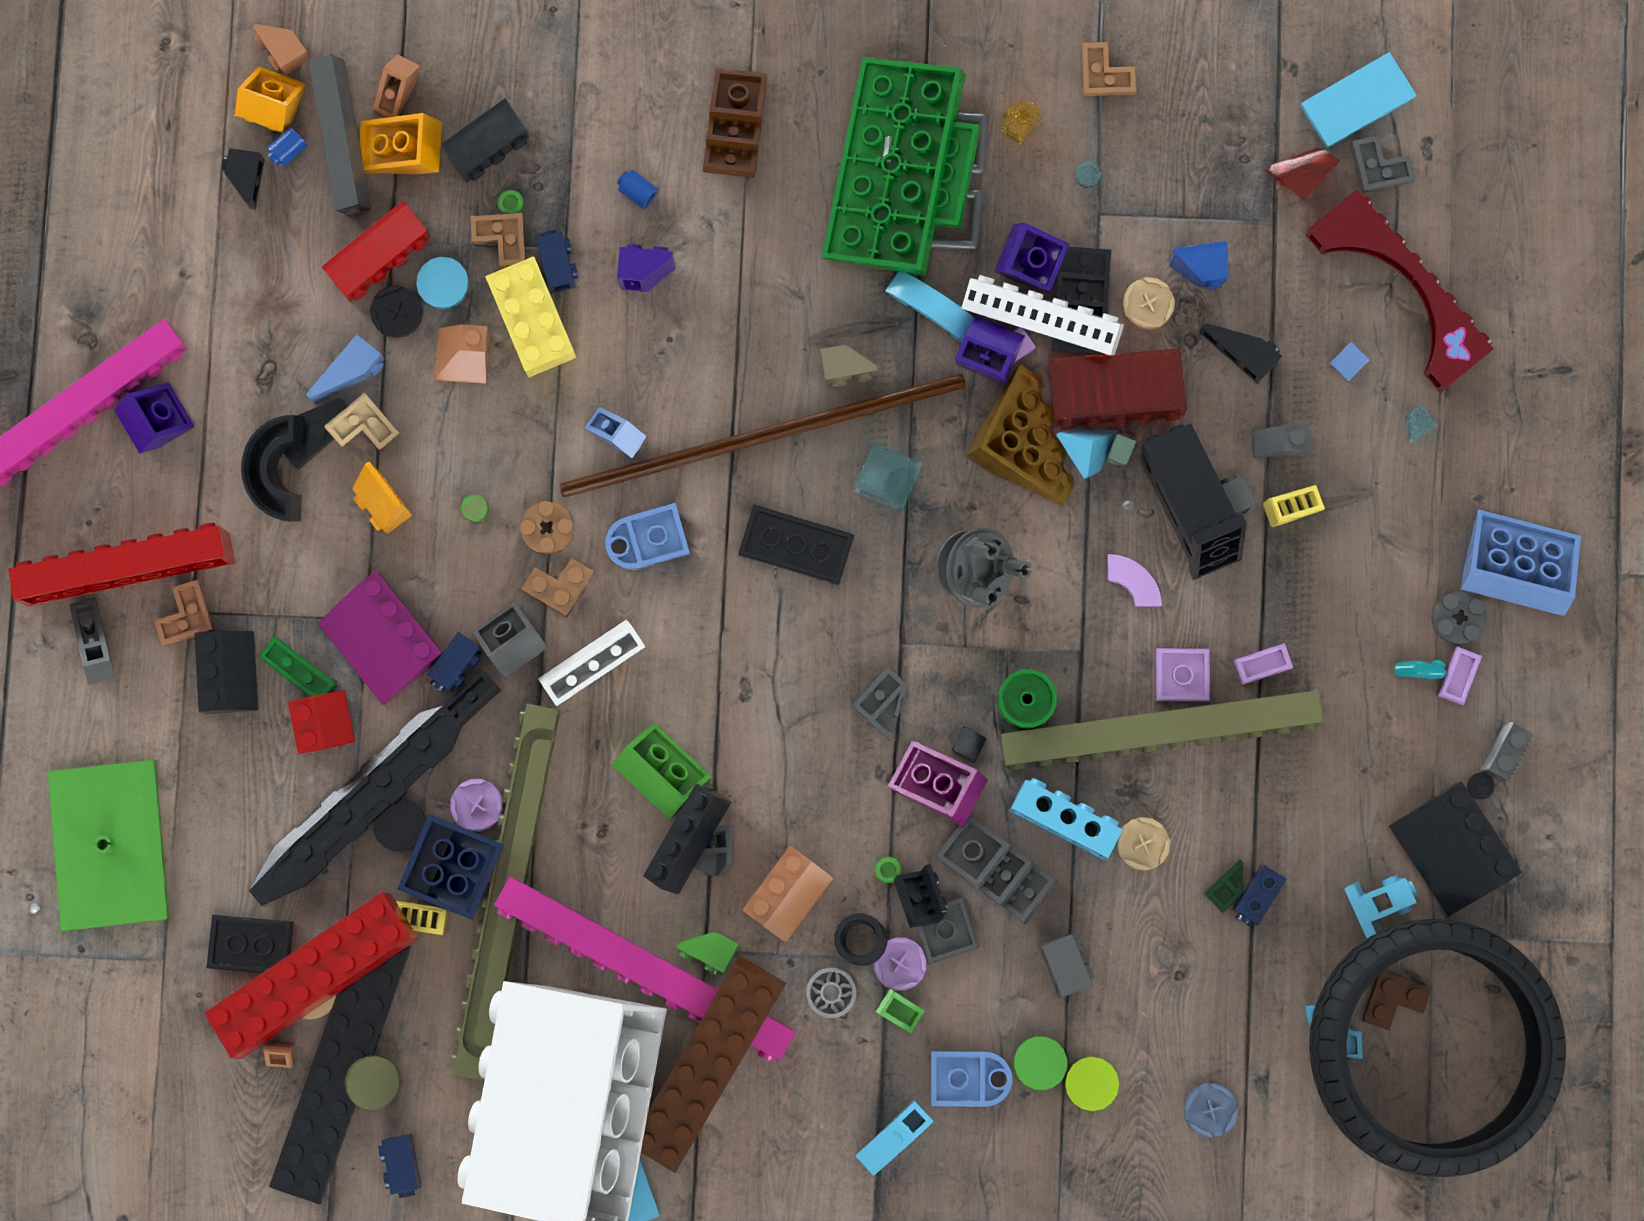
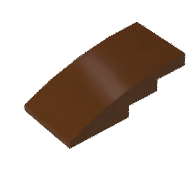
M716 68L709 110L703 172L755 178L767 82L766 73Z

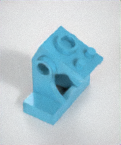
M1395 875L1383 880V887L1365 894L1359 881L1344 889L1366 938L1381 931L1377 919L1396 912L1397 916L1412 911L1411 905L1417 903L1415 900L1417 892L1411 881H1407L1406 878H1398ZM1387 892L1393 906L1379 911L1373 897Z

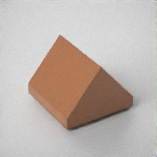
M268 1041L264 1045L263 1051L266 1066L293 1068L295 1043Z

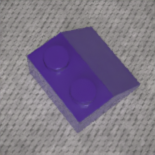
M1027 223L1013 224L994 272L1014 282L1050 292L1069 243Z
M169 382L129 393L114 409L139 454L160 448L194 427L193 422Z

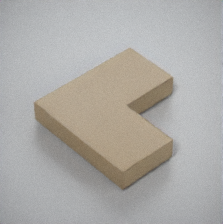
M365 392L324 426L341 447L359 432L363 431L380 450L399 434Z

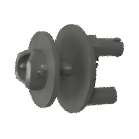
M988 528L960 531L948 537L938 551L935 564L936 576L941 587L962 604L974 608H982L989 605L995 606L1008 589L1012 577L1017 576L1026 579L1032 572L1026 569L1032 568L1029 562L1019 561L1013 557L1012 549L1005 537L999 532Z

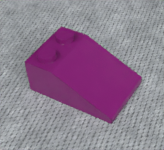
M912 740L887 787L941 817L964 827L988 779L978 770Z

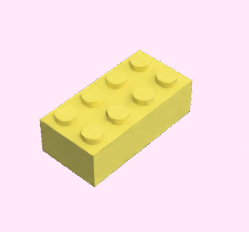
M534 256L485 276L528 378L577 358Z

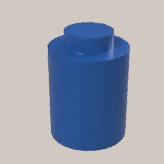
M290 126L267 147L270 151L267 156L277 166L280 164L287 166L308 145Z
M631 170L629 173L625 171L617 182L619 185L618 191L643 210L651 204L659 188L634 170Z

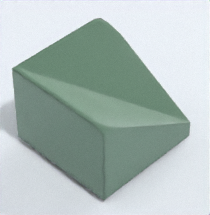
M1120 434L1116 435L1106 458V463L1126 465L1136 441Z

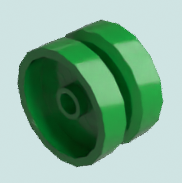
M1022 669L1012 673L1003 681L997 694V709L1001 718L1009 726L1019 730H1032L1042 726L1053 715L1057 705V692L1052 681L1045 674L1033 669ZM1026 694L1031 696L1030 704H1025L1022 701V697H1025Z

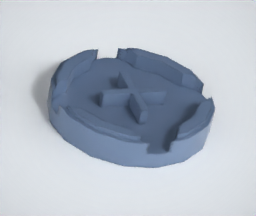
M1204 1083L1193 1088L1186 1097L1184 1104V1116L1189 1127L1197 1134L1209 1138L1219 1137L1228 1133L1236 1124L1239 1114L1233 1093L1226 1087L1215 1083Z

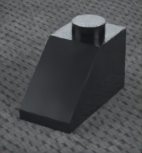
M229 148L228 155H225L222 161V170L225 171V175L250 209L256 210L265 159L259 152Z

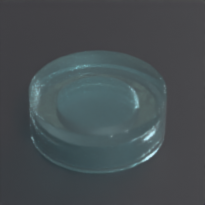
M1084 161L1077 166L1075 180L1079 186L1092 188L1099 183L1101 169L1098 164L1093 161Z

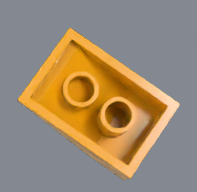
M424 113L361 121L359 145L364 173L427 174L439 172L442 121Z
M368 461L363 466L352 488L356 493L353 499L362 511L366 508L372 515L369 521L377 531L382 529L385 533L389 534L413 515L384 476Z

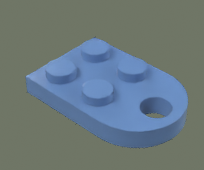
M676 503L624 517L616 521L608 530L605 539L606 551L611 560L617 566L627 570H638L690 555ZM617 540H623L627 544V549L622 554H616L612 551V545Z
M931 1051V1106L987 1107L1000 1103L1008 1095L1012 1086V1073L1007 1062L999 1055L985 1051ZM996 1071H1001L1006 1075V1082L1001 1087H996L991 1083V1076Z

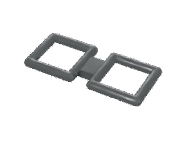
M958 112L957 122L979 124L981 127L972 174H983L985 171L988 116L981 113ZM968 189L967 199L972 200L969 240L933 238L931 248L971 251L979 248L983 201L981 190Z

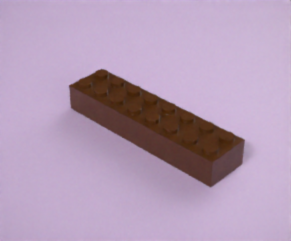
M738 957L648 1111L641 1148L642 1154L676 1173L787 983L744 957Z

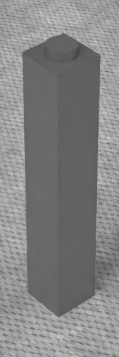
M330 54L311 60L309 64L335 211L346 214L347 217H356L362 214L361 211L371 209L345 61Z

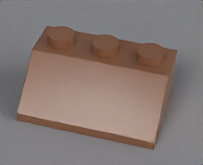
M790 845L742 911L786 943L833 880V877Z

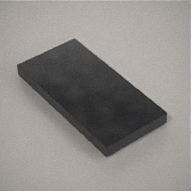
M753 504L738 555L839 586L854 534Z

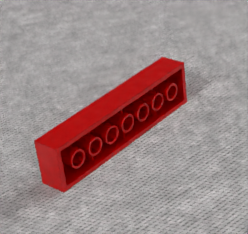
M206 523L200 525L198 530L189 531V528L174 530L173 535L163 537V534L149 535L145 541L137 542V539L121 541L120 546L99 545L94 547L95 551L86 553L84 550L71 551L67 557L58 558V555L43 557L42 562L32 564V561L18 562L16 567L8 569L13 600L27 606L235 564L230 533L219 525L216 526L215 523Z
M381 892L207 1010L204 1014L230 1058L243 1059L419 938L392 894Z

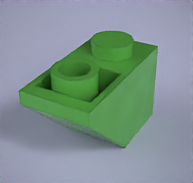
M712 932L680 942L676 948L681 950L679 956L691 962H694L696 958L705 963L702 968L717 975L719 971L725 973L739 944L718 932Z

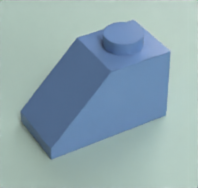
M598 407L584 427L617 451L631 458L641 448L643 441L647 437L627 420L601 407Z

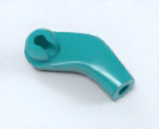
M1434 660L1431 664L1423 661L1400 662L1395 664V675L1397 677L1441 679L1446 675V665L1441 660Z

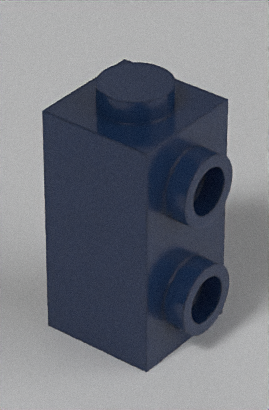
M556 230L542 233L541 237H537L536 240L550 293L575 288L574 279H578L579 276L575 263L570 264L568 255L573 254L569 238L564 239L562 232H556Z
M457 632L427 675L432 678L430 684L441 692L445 689L451 692L454 689H460L467 679L465 673L470 667L475 668L483 656L480 653L483 649L460 632Z
M1260 865L1244 890L1243 895L1232 909V911L1237 913L1236 919L1247 926H1250L1251 923L1259 925L1287 879L1266 865Z
M412 1134L381 1140L382 1146H379V1156L381 1162H385L387 1170L383 1174L385 1188L390 1189L391 1195L398 1193L399 1198L415 1195V1190L422 1186Z

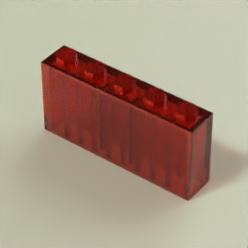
M1180 348L1116 353L1115 355L1104 354L1055 358L1048 361L1047 370L1053 427L1060 426V429L1066 430L1073 429L1076 425L1086 424L1087 427H1098L1102 423L1112 422L1113 425H1124L1128 421L1139 420V423H1150L1157 418L1175 421L1181 419L1186 413L1187 405Z

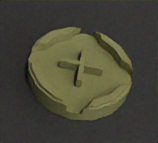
M368 1055L367 1057L360 1058L347 1071L345 1077L347 1095L360 1108L367 1110L380 1109L389 1104L396 1096L399 1088V1074L395 1066L384 1057Z

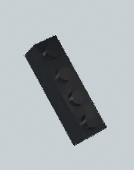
M696 783L643 877L662 890L679 894L729 808L731 801L715 790Z

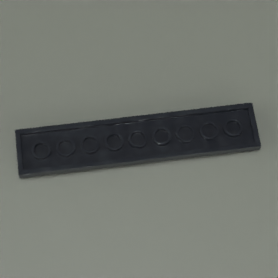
M409 945L336 995L270 1182V1188L319 1205L322 1204L356 1104L349 1099L346 1092L345 1077L347 1071L356 1060L368 1055H374L412 946Z

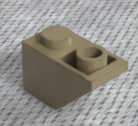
M847 345L820 349L826 385L831 384L832 387H840L846 385L847 381L857 379L860 383L873 380V376H877V365Z

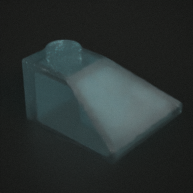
M874 443L857 479L854 492L903 511L923 463Z

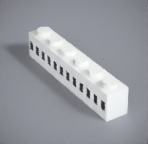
M979 275L978 279L970 278L961 309L1108 355H1115L1124 324L1118 323V317L1103 313V317L1092 315L1094 310L1083 306H1078L1077 310L1068 307L1069 302L1053 298L1052 302L1043 300L1044 294L1031 290L1028 291V294L1018 292V286L1004 283L1003 287L993 284L994 279Z

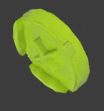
M1090 1056L1081 1058L1071 1065L1066 1075L1065 1088L1072 1103L1084 1110L1097 1111L1106 1108L1113 1102L1118 1094L1119 1080L1111 1064L1102 1058Z

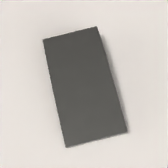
M970 815L964 827L958 826L936 856L940 861L1024 924L1028 922L1057 883L1055 878Z

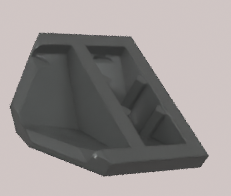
M733 825L717 826L697 861L695 869L708 876H722L726 873L734 862Z

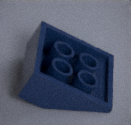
M429 814L400 881L398 890L473 920L504 844Z

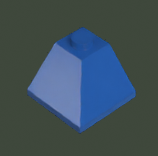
M1227 241L1174 248L1168 260L1169 266L1198 287L1206 286L1207 290L1221 288L1222 284H1225L1228 279Z

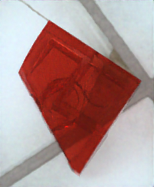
M1316 148L1269 165L1265 171L1280 185L1283 186L1285 184L1304 201L1336 168L1340 160L1329 152Z

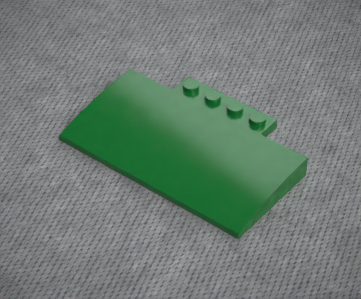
M862 57L822 252L823 259L926 276L936 225L961 228L981 129L979 124L957 122L966 77L961 68ZM890 136L892 137V147H889L891 153L883 157L885 137Z

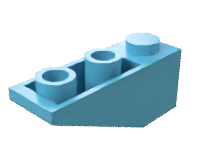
M913 1100L855 1156L874 1176L934 1121Z

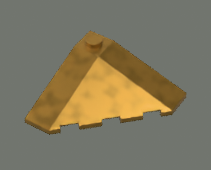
M1019 364L977 432L966 457L997 476L1053 502L1064 505L1072 490L1074 480L1072 473L1066 475L1062 459L1066 458L1065 451L1060 440H1055L1051 424L1055 423L1049 403L1044 405L1040 390L1044 388L1042 379Z

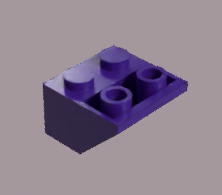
M628 244L627 247H620L617 272L620 289L648 292L675 270L676 263L673 251H669L668 248L655 246L653 250L642 249V246L637 244Z
M976 317L966 332L955 357L956 365L1006 384L1025 335Z

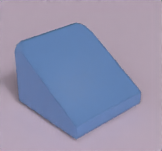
M1350 342L1330 362V365L1349 382L1369 362V359Z

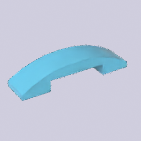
M898 272L885 290L887 294L905 306L909 305L948 331L950 336L962 343L966 332L975 320L972 315L961 309L960 306L907 273Z

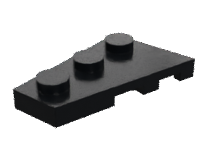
M341 398L299 414V416H305L304 442L293 444L284 451L285 456L298 470L334 440V437L324 426L348 407Z

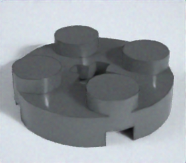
M1455 591L1445 595L1436 603L1432 612L1434 629L1436 628L1440 637L1450 644L1463 645L1477 639L1483 633L1487 623L1484 603L1473 594L1464 591ZM1459 611L1463 612V616L1466 617V621H1463L1461 625H1457V620L1453 619V614H1458Z

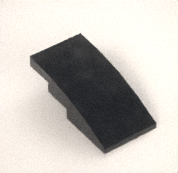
M1068 247L1056 277L1055 298L1069 302L1068 307L1077 310L1078 306L1094 310L1092 315L1103 317V313L1108 314L1111 250ZM1052 337V351L1104 355L1102 352Z

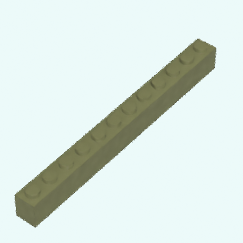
M1319 690L1003 733L1000 734V743L1004 767L1010 766L1011 771L1027 769L1026 764L1037 763V767L1052 766L1053 760L1063 759L1064 764L1080 762L1079 757L1089 756L1090 760L1106 758L1105 753L1116 752V757L1132 755L1133 749L1142 748L1143 753L1159 751L1158 746L1169 745V749L1185 747L1184 742L1195 741V745L1199 746L1211 744V739L1221 738L1222 742L1238 740L1237 735L1248 734V738L1263 737L1264 731L1274 730L1275 735L1291 733L1290 728L1300 727L1301 731L1317 729L1316 724L1324 721Z

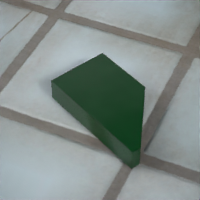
M1238 860L1204 893L1221 913H1224L1243 895V862L1241 860Z

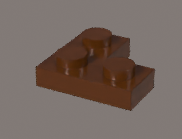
M1383 971L1376 977L1362 1021L1390 1030L1398 1005L1424 1014L1432 988Z

